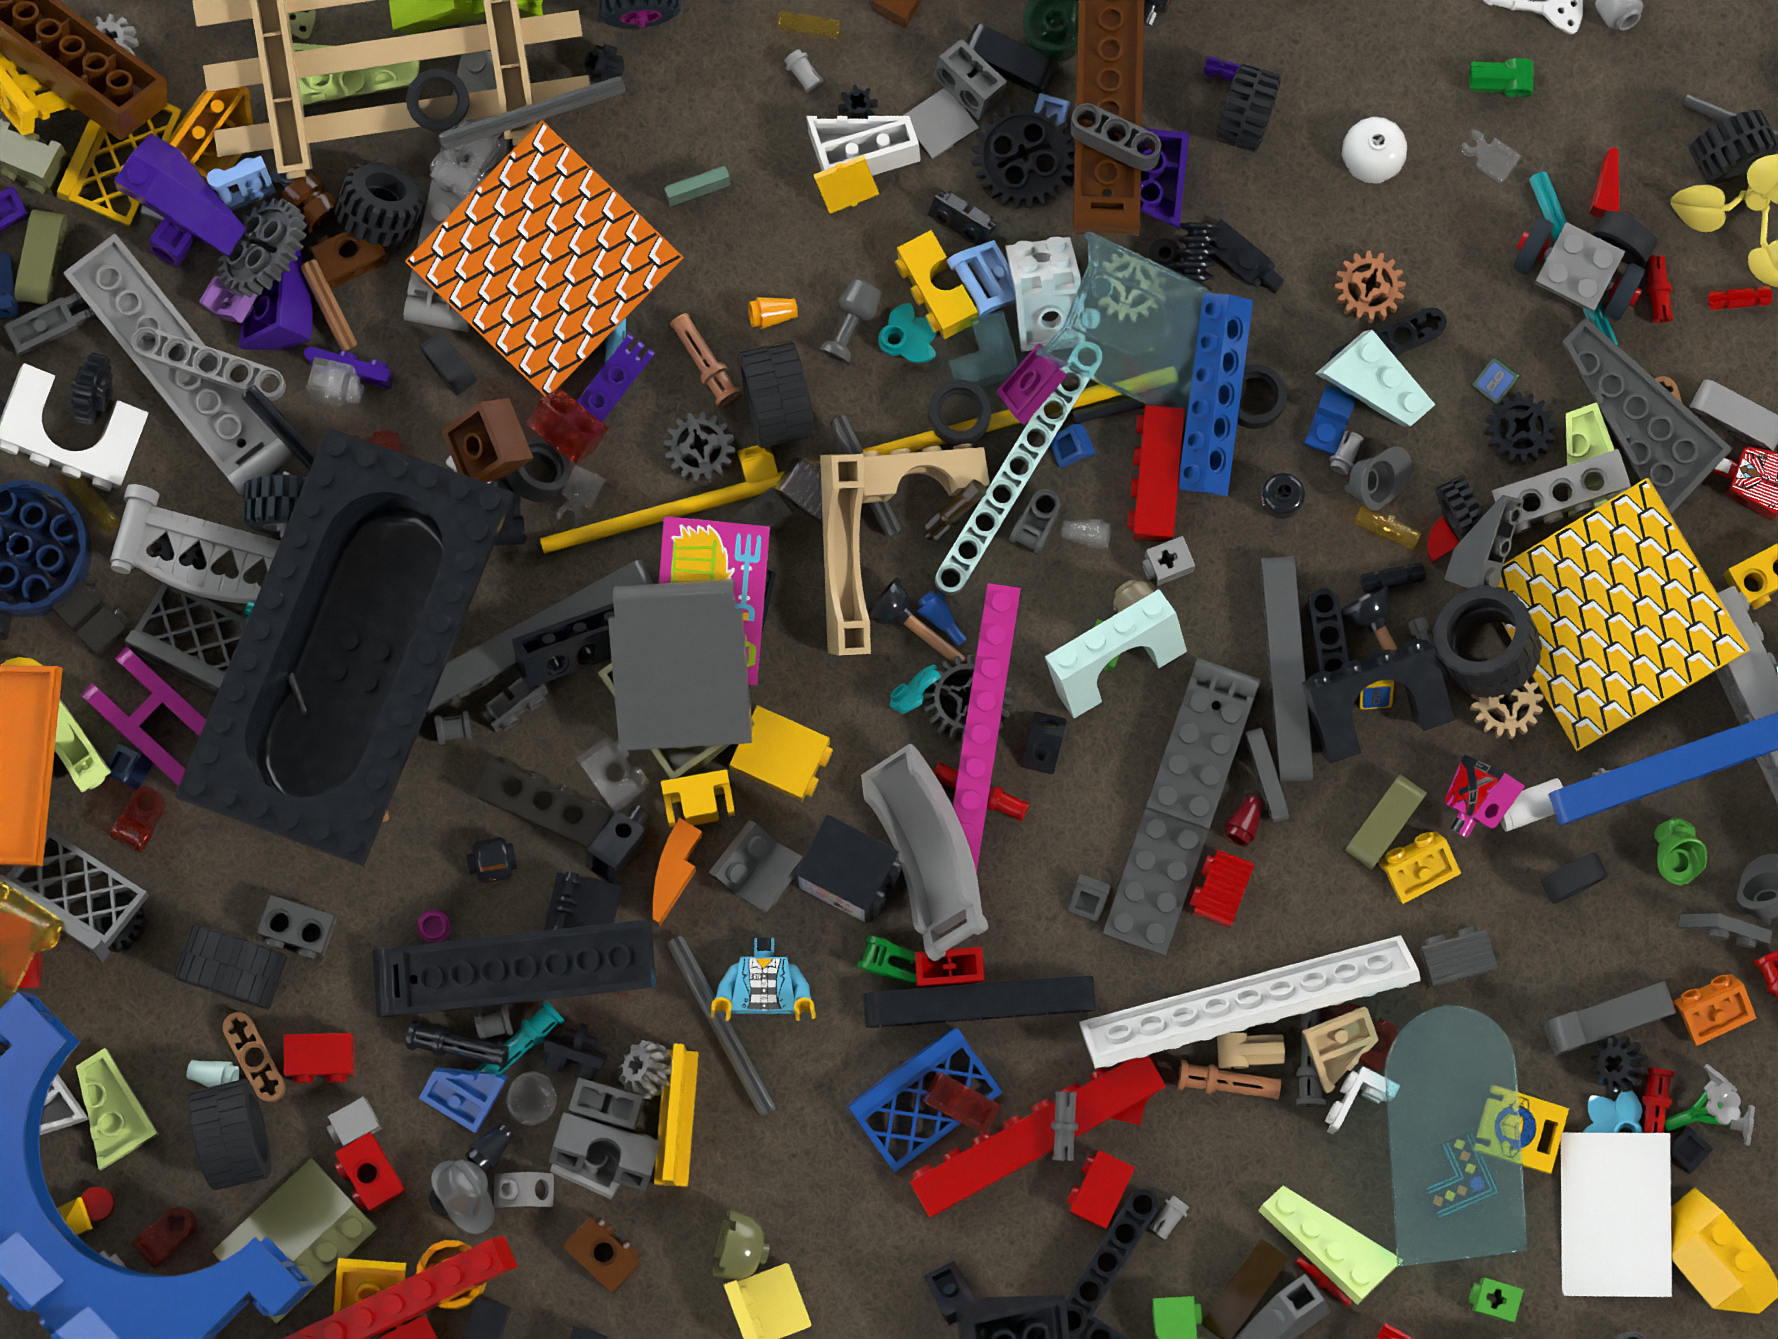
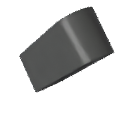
M1080 104L1073 110L1070 129L1072 136L1078 142L1141 171L1151 170L1158 164L1161 142L1153 132L1093 104ZM1082 119L1091 120L1094 123V125L1091 127H1082L1081 125H1079L1078 121ZM1111 133H1118L1122 135L1124 139L1121 141H1112L1108 138V135ZM1148 147L1153 153L1145 156L1140 154L1137 149Z

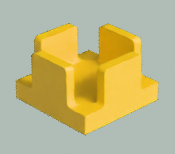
M727 769L661 781L669 827H674L676 824L672 805L675 802L682 803L685 820L693 826L717 822L719 815L716 796L720 794H725L729 817L735 816Z

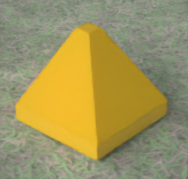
M78 1197L57 1208L65 1222L77 1236L93 1229L82 1197Z

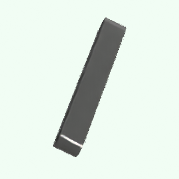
M1294 556L1260 558V575H1263L1260 576L1263 607H1266L1263 609L1265 636L1268 639L1266 641L1268 671H1271L1269 673L1271 704H1274L1272 706L1274 736H1277V738H1274L1277 769L1280 770L1277 771L1279 783L1313 780V763L1308 705L1301 683L1305 681L1295 560Z

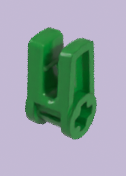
M866 935L864 942L867 943L862 961L859 960L857 962L856 968L877 976H886L917 986L916 973L905 970V967L901 969L888 963L889 958H896L908 962L909 965H916L915 952L897 946L882 938ZM876 949H878V954H877L875 963H873V958H874Z

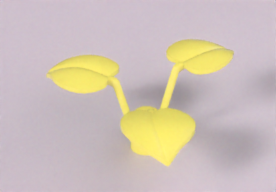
M1778 154L1765 156L1754 161L1747 173L1749 183L1747 191H1740L1739 195L1728 204H1724V192L1711 185L1691 186L1677 192L1671 198V206L1679 217L1689 227L1701 232H1711L1719 229L1726 220L1724 211H1730L1742 200H1745L1750 209L1754 211L1761 210L1760 244L1762 248L1750 251L1748 264L1756 278L1767 285L1778 288V240L1771 242L1769 245L1767 243L1770 201L1778 204Z

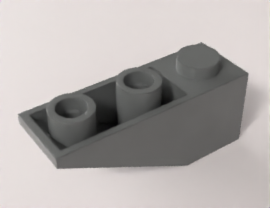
M1502 495L1454 548L1444 580L1466 588L1483 587V585L1497 587L1501 580V570L1506 555L1511 549V539L1516 524L1521 518V508L1524 500Z
M1304 1274L1277 1293L1234 1339H1294L1331 1313L1325 1299L1307 1275Z

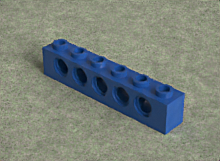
M1203 293L1178 483L1179 490L1228 496L1253 300L1230 294Z

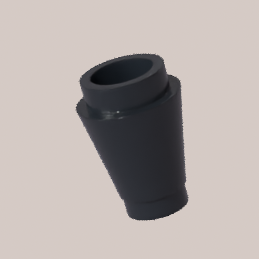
M499 1123L468 1146L469 1151L465 1154V1157L468 1161L477 1164L484 1172L489 1168L493 1169L510 1141L514 1138V1134L504 1124Z

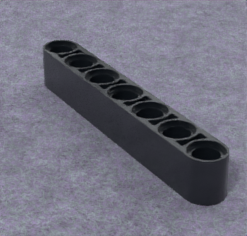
M1093 976L875 991L863 994L866 1028H880V1025L881 1028L913 1025V1022H915V1025L947 1023L946 1020H948V1023L980 1020V1017L981 1020L1013 1018V1015L1016 1018L1047 1015L1046 1012H1048V1015L1080 1013V1010L1081 1012L1096 1010Z

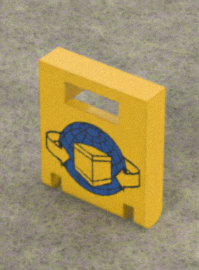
M1490 1085L1489 1092L1502 1096L1501 1101L1486 1098L1475 1137L1487 1140L1489 1144L1486 1146L1481 1143H1474L1472 1150L1545 1174L1552 1173L1569 1108L1500 1086ZM1549 1122L1554 1124L1547 1152L1544 1154L1538 1152L1537 1148L1544 1123Z

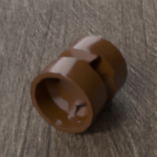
M314 171L306 172V177L296 178L281 194V199L293 204L305 216L302 221L307 224L305 228L309 233L320 231L337 217L335 215L337 200L331 192H324L325 185Z

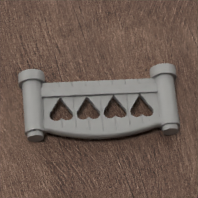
M137 484L127 486L124 501L127 504L110 558L112 570L122 574H129L131 569L136 567L161 582L200 597L232 603L248 604V602H256L261 587L257 582L254 584L246 583L243 576L261 560H264L268 571L280 544L279 540L156 507L159 499L157 491ZM165 533L168 535L174 553V558L170 561H164L160 556L150 557L146 552V549ZM197 542L200 543L207 564L202 570L195 569L193 565L183 566L179 562V557ZM229 551H232L239 575L234 579L226 577L225 574L216 575L211 571V566Z

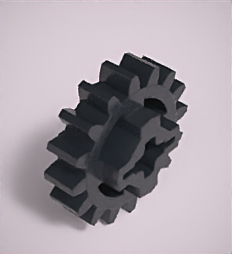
M93 352L88 354L87 360L83 361V366L79 367L76 377L72 380L70 388L72 390L71 404L74 405L72 412H75L74 419L76 422L88 425L96 424L97 417L100 418L101 411H105L109 399L112 398L114 390L112 388L113 374L110 373L112 369L109 366L111 360L106 355Z
M1516 392L1513 401L1506 395L1501 400L1502 406L1496 403L1492 406L1491 410L1495 415L1488 414L1485 419L1492 426L1485 428L1484 435L1493 437L1487 445L1488 447L1497 446L1499 448L1495 455L1497 457L1502 456L1504 453L1507 454V463L1511 464L1513 459L1517 457L1520 464L1524 465L1528 456L1536 462L1539 459L1538 451L1546 454L1550 449L1546 443H1553L1556 436L1549 433V431L1555 430L1557 423L1548 421L1553 415V411L1548 410L1544 412L1542 410L1545 404L1544 400L1537 404L1533 403V394H1530L1526 400H1522L1520 392ZM1513 409H1524L1527 412H1515ZM1537 418L1541 424L1542 432L1536 429L1535 420ZM1526 420H1529L1525 431H1521L1515 437H1512L1516 426L1521 425V423L1524 424ZM1499 422L1505 428L1506 436L1504 439L1499 431ZM1525 444L1528 448L1519 449L1513 446Z

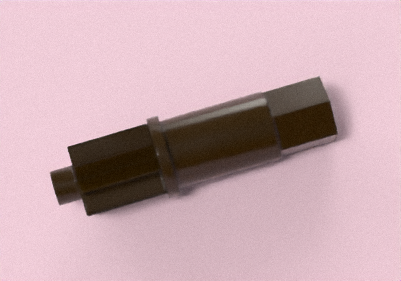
M973 479L924 525L927 529L924 536L928 540L932 538L938 540L952 527H955L958 521L986 495L987 489L980 481Z

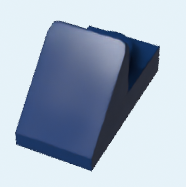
M1326 385L1304 446L1331 456L1335 455L1356 398L1342 390Z

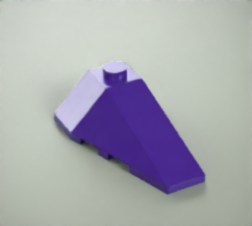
M300 250L294 254L298 258L297 261H290L288 264L290 271H283L281 273L280 282L276 279L273 280L270 290L266 287L263 288L261 295H258L253 303L251 314L240 323L239 348L291 350L311 339L313 310L307 280L301 270L303 261Z

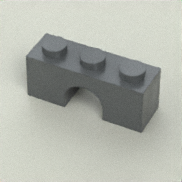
M563 1112L548 1163L581 1172L583 1163L588 1156L597 1153L604 1154L610 1157L616 1166L613 1182L646 1192L661 1141L654 1140L646 1134H634L621 1130L613 1124L597 1123L588 1120L580 1114H567Z

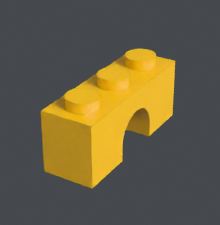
M932 230L897 247L898 260L895 261L896 267L903 278L909 277L913 284V287L910 288L911 293L918 305H925L929 313L925 316L934 333L939 331L945 340L978 323V311L963 284L952 290L945 291L936 288L931 282L937 273L948 268L947 256Z

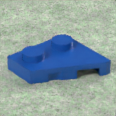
M437 1067L432 1072L419 1099L476 1133L481 1128L508 1076L497 1073Z

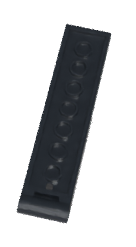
M649 919L372 950L376 1015L378 1018L657 988L652 921Z

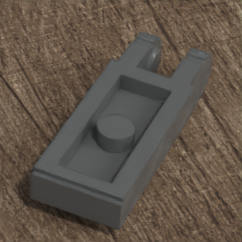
M77 292L66 298L56 299L5 324L4 328L20 357L78 329V326L98 318L91 308H88L72 316L69 308L86 303Z

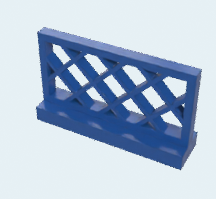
M953 1026L847 1104L846 1107L892 1170L896 1172L1003 1092L968 1045L959 1029ZM962 1048L969 1057L967 1072L949 1070L951 1055ZM945 1060L944 1069L935 1068ZM973 1064L980 1072V1074L972 1073ZM929 1071L943 1073L940 1092L922 1090L923 1077ZM948 1074L967 1076L964 1096L945 1093ZM971 1077L985 1079L992 1091L981 1099L968 1097ZM918 1080L917 1089L908 1088ZM902 1091L916 1093L913 1112L895 1110L896 1097ZM921 1094L940 1096L937 1116L918 1113ZM944 1097L963 1100L959 1116L954 1119L941 1117ZM891 1100L890 1109L881 1108ZM968 1101L976 1102L966 1110ZM875 1111L889 1113L886 1132L873 1131L865 1119ZM894 1114L913 1116L910 1136L891 1133ZM917 1117L936 1120L934 1134L928 1139L914 1137ZM941 1121L949 1122L939 1130ZM876 1135L886 1136L884 1145ZM890 1137L909 1140L907 1154L896 1162L888 1152ZM913 1141L922 1142L912 1150Z

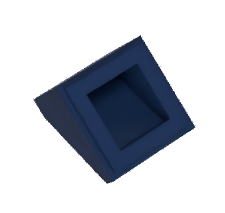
M118 744L107 763L111 771L107 776L138 791L153 762L142 754Z

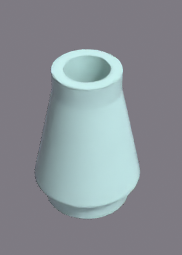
M191 1060L187 1068V1079L196 1081L206 1087L238 1081L240 1075L239 1067L233 1066L231 1061Z

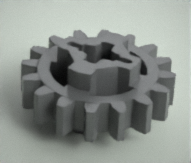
M701 411L699 419H694L690 412L687 413V422L684 423L679 418L676 419L677 430L670 428L667 430L672 440L664 441V448L672 451L665 454L666 461H675L671 465V471L674 473L681 469L682 480L685 481L691 475L693 476L694 484H698L700 477L705 476L706 481L710 483L712 481L711 474L716 473L720 477L723 476L722 465L731 467L732 463L727 455H735V448L728 446V444L734 442L733 434L725 435L728 430L726 423L720 426L717 425L718 416L714 415L709 421L706 420L705 412ZM700 428L709 429L715 434L709 435L701 431ZM688 431V438L678 446L681 437ZM695 436L698 437L699 442L704 446V459L701 458L700 453L698 454V451L695 449ZM721 449L719 457L711 464L710 459L712 455ZM690 460L698 464L699 468L691 467L683 461Z

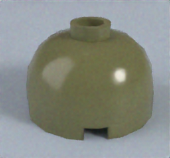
M729 1210L726 1214L730 1221L723 1220L714 1254L716 1258L721 1257L719 1267L713 1266L712 1274L719 1278L739 1280L752 1275L759 1263H766L770 1244L764 1243V1231L760 1223L753 1217Z

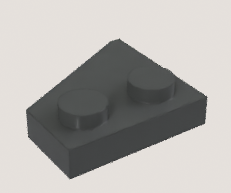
M1720 913L1681 914L1678 925L1680 928L1709 934L1708 936L1716 939L1736 940L1735 944L1737 946L1755 949L1756 944H1770L1772 930Z

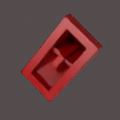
M982 947L948 949L945 951V956L937 961L931 960L925 951L915 952L917 986L941 987L985 981Z

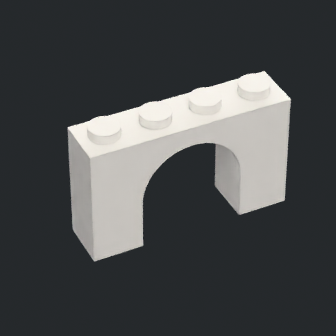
M24 363L19 370L0 419V449L17 455L18 451L30 455V461L44 467H48L49 463L61 467L62 474L75 479H79L80 476L92 479V485L102 490L111 491V488H119L128 469L148 412L117 401L113 404L101 438L95 446L83 451L62 449L48 438L42 425L43 407L55 375Z

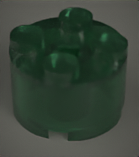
M1029 0L1024 10L1022 37L1025 45L1051 57L1056 62L1072 59L1077 54L1079 0ZM1053 22L1059 23L1057 28L1051 27Z

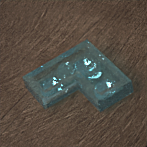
M1001 310L972 319L971 324L979 351L948 360L953 380H966L981 387L1007 379L1018 367V362L1004 312Z

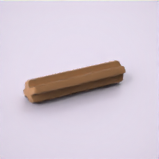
M312 259L303 263L301 270L340 349L347 351L355 347L357 342L318 262Z

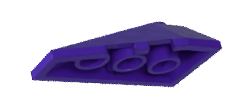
M152 133L133 151L114 180L117 190L230 257L246 232L243 224L180 150Z

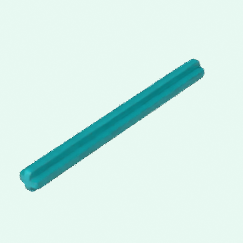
M1539 172L1531 176L1530 183L1545 219L1554 224L1551 234L1556 243L1567 220L1546 172ZM1599 301L1593 313L1583 308L1586 318L1617 345L1618 342L1608 318L1604 314L1605 311L1601 302Z

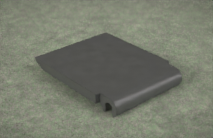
M735 579L614 586L613 603L615 616H610L608 623L619 751L752 743V716L743 608L736 609L737 598L734 597Z

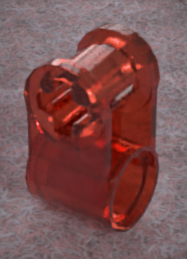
M148 786L136 789L123 813L114 824L110 838L113 840L119 838L134 846L136 852L142 853L153 836L154 829L165 810L166 801L164 796ZM147 795H154L156 798L154 808L150 811H143L141 808L142 799ZM130 829L136 832L138 835L135 836L127 832V830Z
M172 1208L141 1232L131 1244L155 1269L167 1260L166 1257L169 1258L176 1251L177 1247L196 1230L197 1218L189 1209ZM175 1216H185L186 1219L183 1222L184 1230H174L173 1226L176 1224V1221L173 1218Z

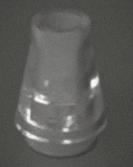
M1104 519L1064 520L1061 533L1062 539L1073 541L1096 551H1099L1100 548H1108L1111 537V523L1104 522Z

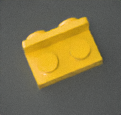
M1436 831L1420 834L1415 838V842L1405 847H1397L1388 851L1385 857L1378 861L1380 867L1386 872L1395 894L1402 904L1461 874L1447 840Z

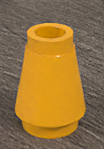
M756 297L755 301L748 302V314L752 327L759 326L760 329H764L791 318H797L798 316L797 304L794 298Z

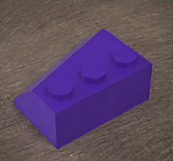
M1144 128L1158 136L1161 142V150L1158 164L1151 170L1141 171L1140 212L1179 228L1189 133ZM1141 147L1142 155L1146 156L1153 153L1150 148Z

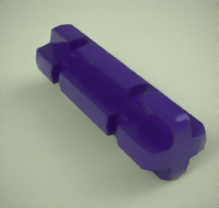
M1211 56L1207 58L1204 66L1205 75L1215 78L1216 75L1221 76L1220 79L1233 82L1240 64L1229 61L1222 63L1220 62L1221 59Z

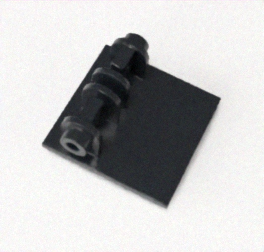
M557 872L544 931L614 923L622 886L579 877V874L573 872H566V874Z

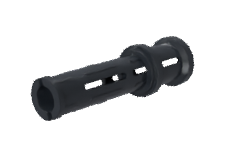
M417 1020L411 1023L406 1038V1047L409 1050L414 1051L416 1048L431 1051L433 1055L438 1057L444 1056L447 1053L498 1065L499 1067L506 1066L510 1054L508 1046H500L454 1035L446 1027L441 1026L439 1029L424 1026Z

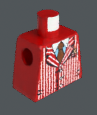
M1744 447L1737 461L1725 457L1713 470L1714 474L1730 479L1725 493L1726 496L1771 521L1777 516L1778 452Z

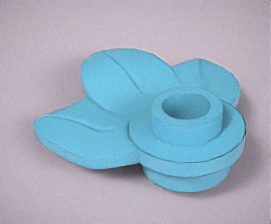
M1632 1090L1630 1092L1621 1091L1615 1102L1601 1096L1589 1097L1587 1105L1588 1114L1594 1124L1589 1125L1582 1133H1619L1622 1128L1629 1129L1631 1133H1643L1638 1123L1642 1115V1106Z

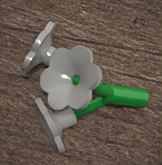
M1706 1064L1704 1069L1707 1071L1710 1081L1703 1088L1705 1092L1690 1109L1665 1118L1666 1129L1671 1131L1695 1121L1730 1126L1731 1130L1741 1131L1744 1136V1144L1750 1146L1755 1106L1749 1105L1743 1118L1740 1117L1741 1114L1738 1107L1741 1104V1100L1736 1093L1737 1088L1719 1072ZM1708 1100L1707 1105L1701 1108L1702 1105ZM1710 1113L1711 1115H1713V1116H1715V1117L1705 1116V1114Z

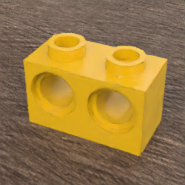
M1778 543L1729 568L1723 575L1729 587L1735 586L1738 593L1742 592L1749 606L1751 605L1754 610L1770 602L1771 598L1769 595L1778 591V575L1773 571V564L1778 563ZM1744 579H1754L1758 583L1759 590L1757 592L1747 590L1744 585Z

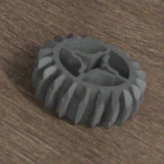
M970 654L967 656V664L961 663L960 656L954 657L955 667H951L948 661H943L942 667L945 673L943 674L938 669H934L942 677L927 687L934 692L923 693V700L933 702L924 706V713L935 712L930 717L929 724L942 723L937 729L939 735L944 734L947 728L950 729L949 741L952 742L955 740L957 733L962 734V744L966 725L963 722L967 717L968 706H965L963 713H961L962 698L959 696L961 694L965 696V692H970L975 665L973 664V655ZM963 674L972 675L964 686L957 687L951 685L949 687L945 685L956 676ZM1005 686L1004 695H1007L1011 692L1010 686ZM940 694L948 697V700L954 702L957 706L954 720L950 719L943 711L940 704ZM1004 697L1002 707L1011 706L1012 699ZM1002 708L1001 718L1008 719L1010 713ZM1001 721L999 725V730L1003 728V724Z

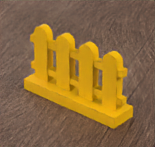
M0 52V109L22 136L34 132L35 118L40 117L43 121L50 118V113L70 108L72 111L77 109L54 91L36 95L35 93L49 88L29 73L19 75L20 72L25 70Z

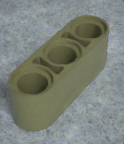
M36 209L31 211L15 284L16 300L44 305L52 301L53 295H50V293L53 294L59 267V264H56V262H60L65 238L63 231H66L67 228L66 214Z
M1399 774L1344 851L1372 870L1427 793Z

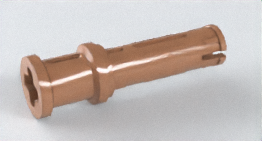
M687 313L679 315L670 323L671 327L674 328L688 353L702 372L700 375L703 385L709 386L716 397L715 403L717 407L726 406L742 394L741 388L736 387L727 374V366L722 362L718 363L705 340L689 318L690 316ZM689 335L692 337L693 341L695 342V344H696L697 347L699 348V350H700V352L702 353V355L699 353L698 349L696 348V346L694 345V343H693L692 340L690 339Z
M1181 1060L1177 1089L1183 1090L1184 1087L1205 1090L1206 1094L1215 1093L1216 1090L1278 1100L1281 1090V1079L1221 1071L1215 1064H1209L1206 1067L1188 1064L1187 1060ZM1233 1082H1239V1083H1245V1084L1258 1085V1086H1261V1087L1248 1086V1085H1242V1084H1235V1083H1233Z

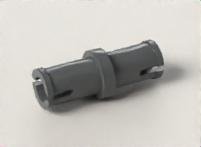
M1055 1091V1121L1051 1122V1129H1054V1152L1052 1159L1074 1161L1075 1130H1078V1123L1075 1122L1077 1092Z

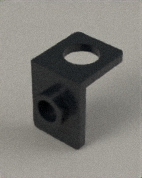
M1034 712L1022 762L1023 768L1047 774L1054 773L1067 721L1065 718ZM1050 722L1056 725L1057 728H1047L1040 723Z

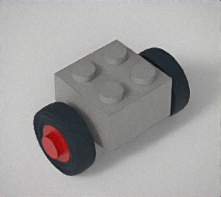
M1539 217L1530 233L1524 231L1516 249L1520 250V253L1513 265V269L1528 275L1534 264L1541 261L1545 255L1544 259L1546 262L1534 284L1591 313L1595 311L1605 290L1609 291L1611 289L1608 294L1609 302L1604 310V314L1613 320L1619 321L1628 305L1634 307L1642 289L1638 288V285L1645 273V269L1630 263L1624 274L1617 277L1613 283L1614 279L1612 276L1625 251L1567 222L1553 248L1549 247L1547 250L1550 244L1549 235L1554 224Z

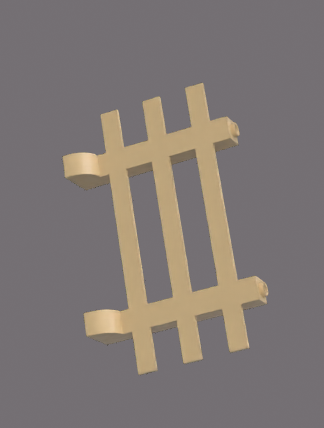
M192 0L197 27L253 19L259 57L204 65L207 92L263 84L269 116V123L215 130L214 137L217 156L274 149L277 173H286L287 179L306 177L305 170L313 169L309 143L421 127L412 119L407 109V102L305 117L298 78L491 50L497 89L469 93L470 105L463 120L497 116L590 85L589 75L531 84L525 45L582 37L579 10L520 19L518 0H483L487 24L294 52L288 13L375 0ZM457 95L419 100L422 112L434 120L449 117L455 111L457 105ZM537 122L505 131V140H512L513 146L518 145L537 125Z

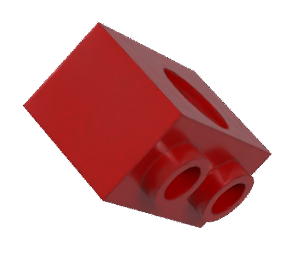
M371 1132L335 1152L339 1161L335 1162L334 1165L344 1181L348 1178L352 1181L356 1190L352 1191L351 1194L361 1210L367 1207L368 1211L373 1213L407 1192L374 1134ZM367 1165H373L377 1170V1176L371 1183H363L360 1180V1171Z

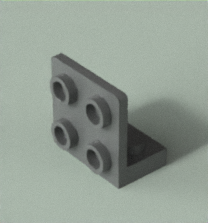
M749 820L709 873L734 895L766 913L778 902L780 895L788 884L796 878L795 873L804 857L776 842L761 827Z

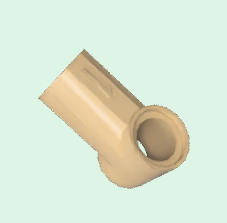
M1225 1033L1217 1036L1219 1069H1231V1067H1234V1069L1248 1068L1249 1065L1284 1064L1285 1048L1283 1035L1247 1036V1033Z

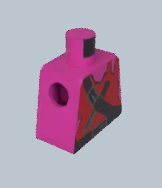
M1464 754L1445 798V804L1459 812L1450 830L1464 838H1468L1477 822L1490 829L1495 828L1525 786L1505 772Z

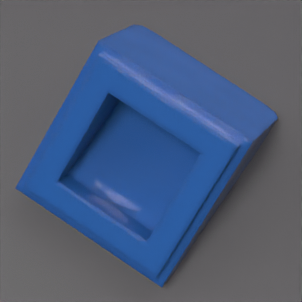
M1073 424L1058 432L1050 444L1060 468L1096 454L1083 424Z

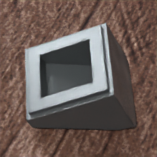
M1080 874L1067 911L1098 922L1111 885Z

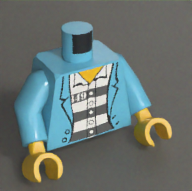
M774 938L754 939V957H740L739 963L730 966L719 983L716 999L713 1000L711 1005V1018H714V1014L717 1011H723L726 1013L725 1021L730 1020L731 1011L732 1014H795L797 1021H800L799 1015L804 1011L810 1012L812 1019L816 1016L808 982L798 966L788 963L787 957H774Z

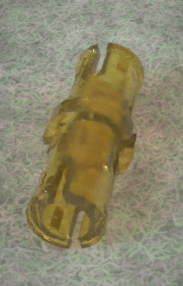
M1361 505L1353 523L1379 534V539L1385 541L1388 538L1410 548L1412 551L1422 533L1420 530L1418 531L1396 521V517L1393 515L1387 517L1376 511L1369 510L1364 505Z

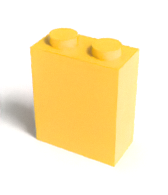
M757 705L752 715V720L755 723L752 726V743L738 745L729 764L730 770L803 802L806 795L812 797L818 785L819 779L815 777L819 766L826 767L833 749L828 747L830 738Z

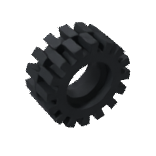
M1459 476L1436 487V495L1439 498L1438 502L1442 507L1441 510L1446 517L1447 523L1450 524L1451 531L1455 533L1456 538L1460 541L1483 517V511L1478 504L1477 496L1475 497L1474 490L1463 476Z
M125 892L117 893V907L129 905L134 898ZM110 895L93 899L94 912L111 909ZM86 905V906H85V909L87 910V911H86V914H87V913H88V906ZM142 906L108 947L109 951L117 953L123 949L128 950L132 948V944H137L140 941L139 937L141 934H144V923H146ZM102 918L95 920L96 931L105 935L107 932L102 927Z

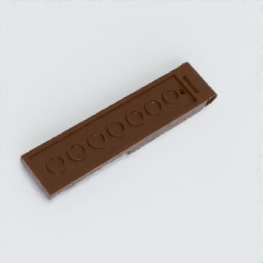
M1079 0L1076 107L1084 103L1093 104L1142 127L1144 0ZM1082 119L1078 121L1079 125H1081L1082 127H1091L1094 125V123L1088 119ZM1111 133L1108 135V138L1112 141H1121L1124 139L1123 136L1118 133ZM1075 139L1073 234L1139 236L1141 170L1135 169Z

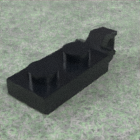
M1220 219L1215 226L1221 227L1211 229L1213 233L1220 236L1219 240L1209 243L1218 249L1217 253L1211 255L1249 286L1253 285L1258 288L1262 283L1275 294L1284 282V279L1274 271L1276 264L1229 224Z

